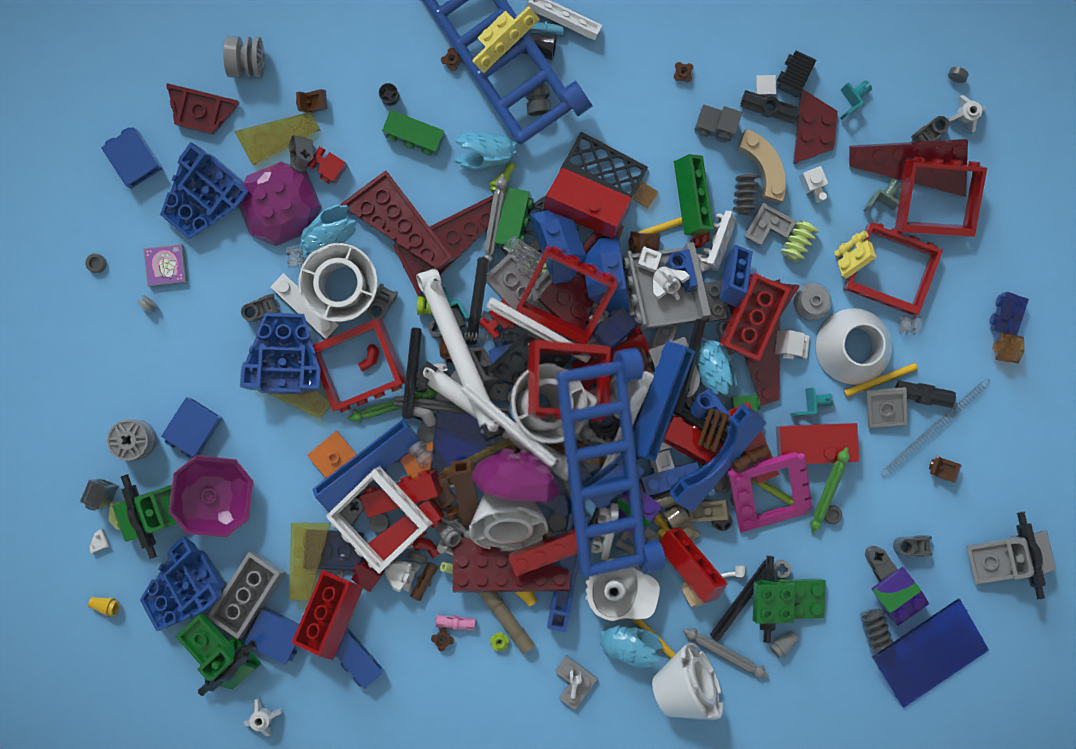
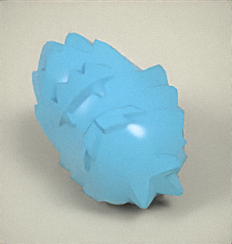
M469 132L460 135L455 141L456 144L461 145L462 149L470 150L469 153L460 154V157L455 158L456 163L468 169H485L497 165L504 166L517 154V142H512L509 136L497 133Z
M338 204L326 208L308 227L304 228L299 245L304 256H308L315 250L328 244L343 243L355 233L356 221H347L345 219L348 216L346 212L349 207L347 205L340 206Z
M704 338L701 340L695 363L700 381L707 389L711 388L714 394L719 395V392L724 395H728V393L733 395L734 385H738L735 375L736 369L732 363L733 358L724 347L719 345V342Z
M618 625L613 628L610 627L606 631H601L600 645L605 653L611 658L637 668L651 667L654 663L659 662L660 657L656 655V650L663 647L662 643L658 641L659 637L645 629L637 627L628 628L627 625L620 627Z

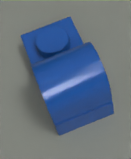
M690 250L673 252L667 259L665 267L685 271L690 276V279L684 283L680 281L681 286L684 287L685 293L693 292L698 284ZM673 260L677 261L680 266L675 265Z
M711 388L698 395L690 408L691 413L700 419L707 417L710 408L730 415ZM731 415L729 416L726 428L730 424ZM720 416V419H719V422H718V425H717V428H718V429H719L720 424H721V421H722V419H723V417H721V416Z

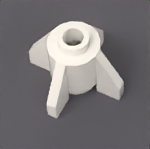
M963 95L958 97L960 108L957 114L948 118V120L953 122L959 119L960 122L967 124L969 134L976 131L977 119L986 110V107L981 106L976 101L969 100Z
M661 267L656 270L653 276V293L658 299L669 293L676 300H679L680 297L677 291L681 286L680 281L684 283L690 279V276L685 271Z
M392 561L385 568V575L393 590L401 592L403 589L410 592L412 590L411 582L414 574L421 568V565L416 562Z
M259 697L254 702V713L250 719L245 720L243 723L244 726H251L252 729L261 731L268 737L271 735L269 725L272 718L280 715L282 708L272 712L267 708H262Z

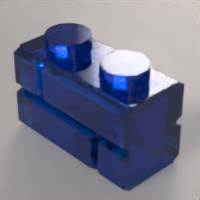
M1010 292L999 295L995 302V306H997L996 312L991 315L989 324H991L990 329L1011 337L1017 336L1029 299Z

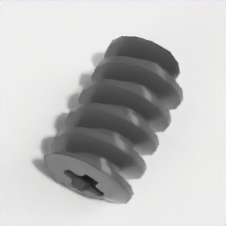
M744 174L735 178V181L739 182L735 184V189L739 191L734 192V196L737 199H734L733 203L737 206L733 207V212L746 216L756 215L751 210L757 208L752 202L758 201V198L753 197V194L758 193L753 187L759 186V183L754 181V179L760 178L759 175Z
M871 609L859 614L865 615L861 622L868 623L863 629L870 630L866 637L873 639L868 642V645L875 646L870 650L871 652L886 650L894 643L889 638L891 633L887 631L889 628L888 624H884L886 617L882 616L884 614L883 609Z

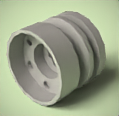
M227 36L223 49L224 67L227 77L241 78L245 69L248 78H252L253 75L256 78H262L265 66V50L261 37H254L252 40L250 36H247L243 45L240 36Z
M143 420L120 421L112 426L107 437L110 452L120 460L127 461L146 458L153 452L157 441L155 430L149 423ZM127 437H131L130 441L132 443H127L129 441Z

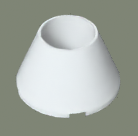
M333 243L321 247L308 256L300 270L299 291L305 305L315 315L328 321L343 322L360 316L369 308L377 292L378 280L373 263L365 253L352 245ZM339 268L353 269L357 276L355 293L345 301H331L325 288L328 276Z
M845 309L830 316L819 329L815 343L816 356L822 369L836 381L850 385L862 384L877 378L887 367L892 354L891 335L884 322L873 313L863 309ZM853 328L865 331L872 341L871 355L862 364L850 359L845 351V338Z
M554 364L539 365V392L548 398L552 409H560L556 376L559 372L568 370ZM527 370L517 380L512 392L511 406L517 424L524 433L543 443L564 441L562 420H555L551 416L550 421L547 423L539 418H534L532 414H528L529 370ZM580 381L570 382L572 410L586 408L587 398ZM583 421L574 422L575 434L581 428Z
M484 493L469 527V535L474 543L486 549H491L490 546L501 548V551H516L543 540L542 536L548 532L547 521L535 501L507 500Z
M688 643L653 677L652 686L656 701L662 712L668 717L704 720L719 719L723 713V703H719L718 694H721V688L715 671L703 651L699 652L696 649V644Z

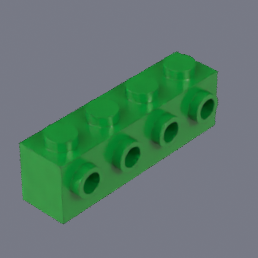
M688 154L673 161L684 235L700 236L714 230L703 156Z

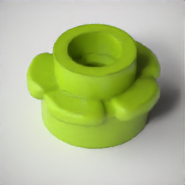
M502 632L495 633L490 639L492 648L495 651L506 650L509 643L508 636Z

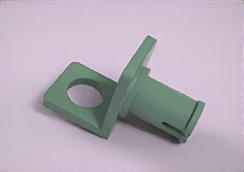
M892 179L885 191L879 188L872 195L863 211L866 212L876 199L890 209H896L899 201L894 197L902 187V184L899 182L895 185L897 180Z

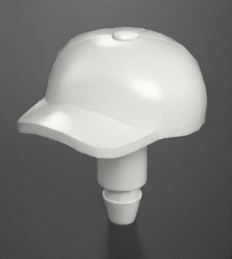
M631 567L589 577V580H586L588 588H586L585 592L588 594L585 596V599L595 614L606 620L614 621L624 618L646 619L651 617L656 609L660 587L653 577Z

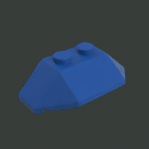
M549 210L529 215L542 254L547 245L550 247L555 246L561 249L562 253L568 256L574 255L580 259V262L583 261L586 254L574 220ZM550 257L546 261L553 285L572 281L577 270Z
M615 236L614 239L609 237L600 238L586 254L583 263L586 265L588 263L592 264L603 273H611L618 280L617 287L605 310L611 315L630 312L619 237ZM585 275L588 297L596 304H599L608 286Z

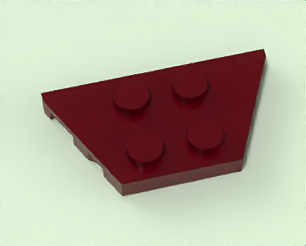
M169 83L166 85L175 125L212 135L215 134L240 103L238 100Z
M802 90L799 99L800 109L797 119L793 164L829 152L834 149L838 111L806 90Z

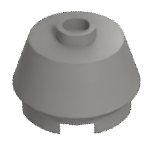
M806 283L799 287L794 295L795 310L804 319L819 320L826 316L831 308V295L827 288L819 283Z

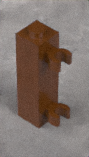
M467 459L451 462L452 472H439L440 487H446L454 483L458 502L457 507L453 505L446 507L448 521H454L461 517L462 526H470L479 506L475 483L471 480L473 474L471 461Z

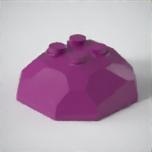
M282 161L246 176L243 184L250 192L238 206L250 236L274 246L300 237L304 228L308 227L315 220L321 210V204L307 171L298 173L291 168L290 164Z
M503 448L499 454L482 460L476 466L471 480L482 492L507 500L548 502L559 495L558 486L549 466L537 456H533L529 450H521L518 455L513 454L514 450Z
M196 455L173 473L169 513L186 534L228 537L249 520L253 480L236 459Z

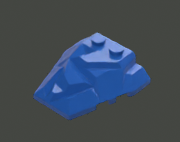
M190 142L178 159L177 164H179L176 175L172 177L173 185L171 191L167 192L160 215L187 239H192L236 209L250 191L243 184V180L216 157L206 153L202 148Z
M265 313L256 332L255 341L249 348L248 357L242 364L240 387L271 394H304L305 392L320 390L321 371L305 315Z
M184 536L170 548L167 553L170 555L165 564L160 565L158 568L160 571L156 580H151L140 599L156 631H161L207 611L221 598L223 582L207 553L203 550H198L196 545Z

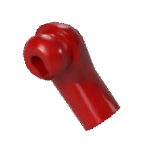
M710 232L692 237L690 243L694 242L695 248H701L709 241Z
M370 344L367 347V358L358 363L362 372L378 362L380 352L379 348L374 344Z
M420 538L413 542V548L416 551L425 549L432 559L440 554L430 539Z

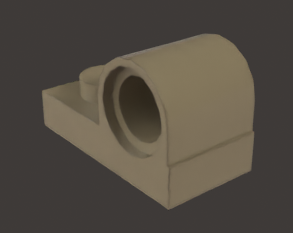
M728 499L703 500L693 512L689 510L690 522L730 519Z
M679 504L663 512L672 529L681 527L691 540L700 536L692 522H690L686 511Z

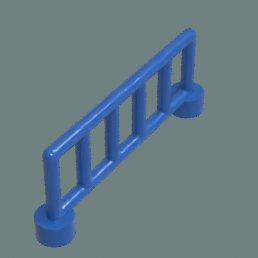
M423 0L518 144L525 143L572 109L579 117L593 107L576 80L567 87L563 85L528 31L485 73L473 63L474 57L469 51L468 46L476 41L482 32L503 12L506 11L513 19L517 17L507 0H493L499 10L461 37L447 16L469 0H448L442 6L436 0ZM526 50L540 72L501 99L488 77ZM547 81L561 103L522 130L508 108Z
M636 348L616 351L614 362L562 371L556 376L580 573L585 578L639 566L643 574L662 571L665 568V555L658 540L646 542L628 390V382L641 380L644 374L643 360ZM615 374L617 402L572 410L570 382ZM619 414L622 434L621 441L577 449L574 422ZM624 452L627 479L582 488L579 461ZM628 491L631 517L591 526L586 525L584 500ZM628 529L633 530L634 555L591 564L588 538Z

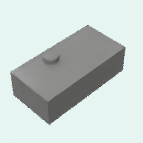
M248 552L207 618L237 639L246 637L261 609L265 607L285 576L286 571L258 552Z

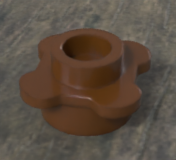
M449 48L447 50L448 53L441 58V63L446 64L451 71H455L463 61L454 48Z
M677 62L673 78L676 81L690 82L692 80L691 71L694 68L691 63L682 64Z
M441 628L439 633L432 635L431 641L435 643L439 651H444L449 644H453L454 638L447 633L446 628Z

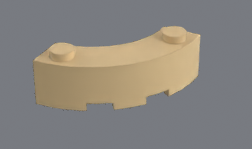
M745 129L737 151L746 155L758 166L763 183L761 199L779 205L783 202L786 189L785 171L780 157L767 140L759 134Z

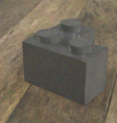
M703 104L694 130L698 131L699 135L705 137L711 135L716 137L717 141L730 142L736 134L743 112L726 106L719 110Z

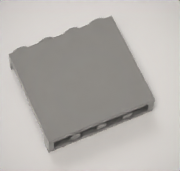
M694 242L687 243L683 248L657 251L662 253L657 267L659 269L665 267L667 259L673 252L690 250L698 286L693 292L686 293L684 287L680 286L677 291L680 297L679 300H676L669 293H666L660 299L654 295L653 276L655 273L637 267L641 253L631 254V251H628L622 259L623 268L627 271L628 275L626 283L628 288L631 289V305L635 307L634 319L635 323L639 326V330L693 323L696 319L706 321L711 315ZM673 260L675 265L680 266L677 261Z

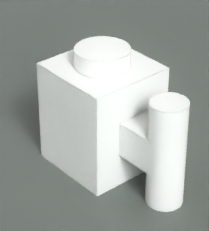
M821 166L804 172L799 176L805 193L813 192L816 203H821L827 198V194L823 192L822 188L828 182Z
M791 330L777 331L775 354L783 355L782 358L794 360V357L798 356L802 359H807L810 336Z

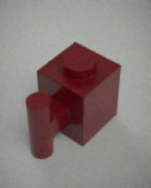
M366 559L362 563L358 561L352 570L355 574L351 580L368 592H371L385 570L378 573L373 567H369Z

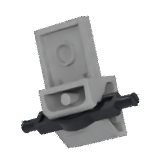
M1025 511L1016 513L1019 525L1016 526L1018 535L1007 536V539L967 545L975 584L1013 578H1028L1030 586L1035 588L1037 599L1045 598L1043 586L1046 585L1044 573L1056 570V565L1047 530L1033 532L1032 524L1027 523Z

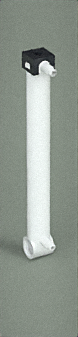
M434 268L417 274L416 278L419 288L425 294L463 387L469 383L490 401L442 288L441 278L437 269ZM469 399L479 423V431L483 441L487 442L502 436L505 429L499 422L490 417Z
M426 361L416 375V378L476 418L468 397L461 392L463 386L440 371L435 365ZM505 429L502 435L503 438L521 450H529ZM535 440L556 458L555 464L549 467L550 470L561 479L567 481L569 477L566 456L548 444Z

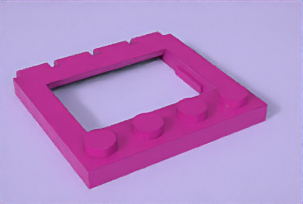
M793 452L758 462L754 467H748L739 474L734 472V470L728 471L740 533L807 514L806 511L813 508L805 454ZM788 467L794 505L784 508L780 507L756 515L750 478Z

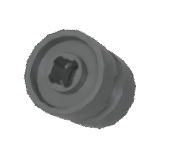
M543 83L525 96L529 100L526 103L529 116L544 115L551 110V101L547 99L550 96L548 84Z

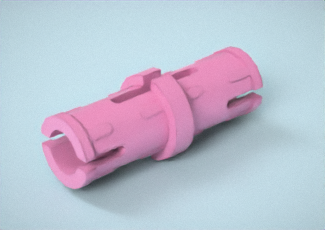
M437 615L435 627L451 628L454 631L457 629L474 631L475 618L458 617V615Z

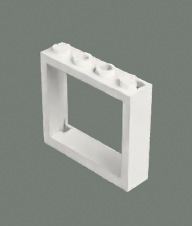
M380 466L375 468L326 515L332 523L331 526L335 529L337 528L342 533V538L346 542L351 543L355 547V552L360 557H364L368 561L369 567H373L378 573L382 572L432 524L430 519ZM373 480L381 486L419 527L385 561L381 559L340 514Z

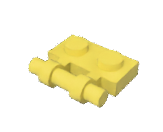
M865 230L853 235L849 242L841 244L839 249L834 252L837 258L843 255V258L838 261L842 277L846 279L876 258L872 243L868 240L864 242V239L869 236Z

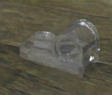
M516 237L507 240L503 246V249L508 251L511 256L519 258L516 268L520 275L526 277L533 274L542 253Z

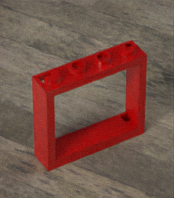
M922 157L906 160L895 229L907 233L975 237L987 168L981 166L980 162L969 161V164H962L963 161L950 160V163L944 162V159L932 158V161H925L926 158ZM916 167L973 171L963 225L907 221Z
M873 222L866 225L865 231L869 236L864 239V242L866 240L869 241L872 233L930 255L912 304L853 282L856 273L846 279L843 290L912 316L919 315L943 250L939 249L934 243L927 242L926 244L921 242L920 238L909 235L907 237L902 235V232L897 229H886L881 223Z
M547 245L516 307V311L580 344H587L617 287L618 280L611 273H603L596 266L589 263L586 265L580 262L578 257L574 255L568 256L562 253V250L558 247ZM548 257L608 286L585 330L526 302Z
M376 318L313 345L321 371L320 379L333 412L340 410V413L351 410V405L356 403L357 406L368 403V398L374 396V399L385 396L386 391H398L405 384V375L382 318ZM375 330L394 381L340 402L321 352Z
M534 340L529 343L528 414L534 415V418L553 416V419L561 420L560 409L538 407L539 352L597 357V365L610 363V346ZM610 375L597 377V405L610 403ZM610 415L593 418L591 422H602V419L608 418Z

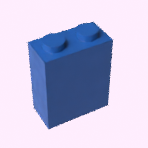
M134 127L124 129L121 135L107 140L105 145L101 147L125 186L130 189L163 169L139 130Z
M186 397L161 437L166 439L165 443L173 448L177 446L182 450L181 453L191 458L201 453L221 422L222 417L194 399Z
M265 606L261 609L244 644L247 645L253 640L257 644V647L254 648L255 650L286 665L289 661L292 662L297 654L295 650L296 645L291 642L299 623Z

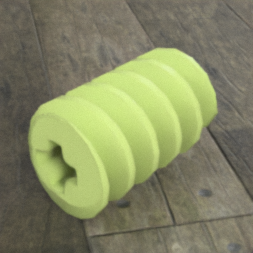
M802 220L795 224L797 229L791 231L793 235L789 236V242L784 244L786 249H781L780 251L785 258L795 263H799L797 259L805 258L801 252L808 253L805 245L811 246L812 244L809 242V239L816 238L812 232L819 233L815 226Z

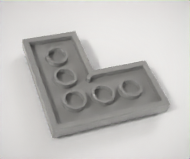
M510 252L487 274L486 283L512 309L516 310L532 274ZM548 269L537 279L526 302L551 313L537 300L552 282Z

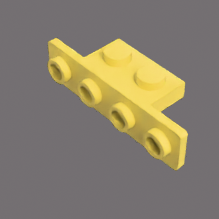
M527 7L515 19L506 11L503 12L478 37L485 48L472 60L473 63L485 73L539 21V17L530 7Z

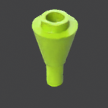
M509 162L505 170L488 184L489 190L493 194L497 189L495 183L501 174L504 175L508 185L510 175L516 167L514 163Z

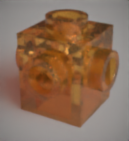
M1000 333L998 340L994 341L992 351L995 352V360L1019 364L1025 352L1024 337Z

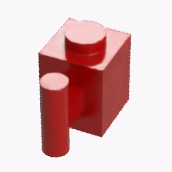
M319 146L313 155L312 161L307 166L314 169L318 163L320 167L317 172L321 175L319 178L328 184L330 182L336 184L348 165L331 152L323 158L322 156L326 150Z
M504 299L500 301L501 303L510 307V305ZM492 310L489 311V315L493 318L491 322L485 317L479 321L494 339L500 335L496 330L498 326L506 331L507 329L512 330L517 325Z

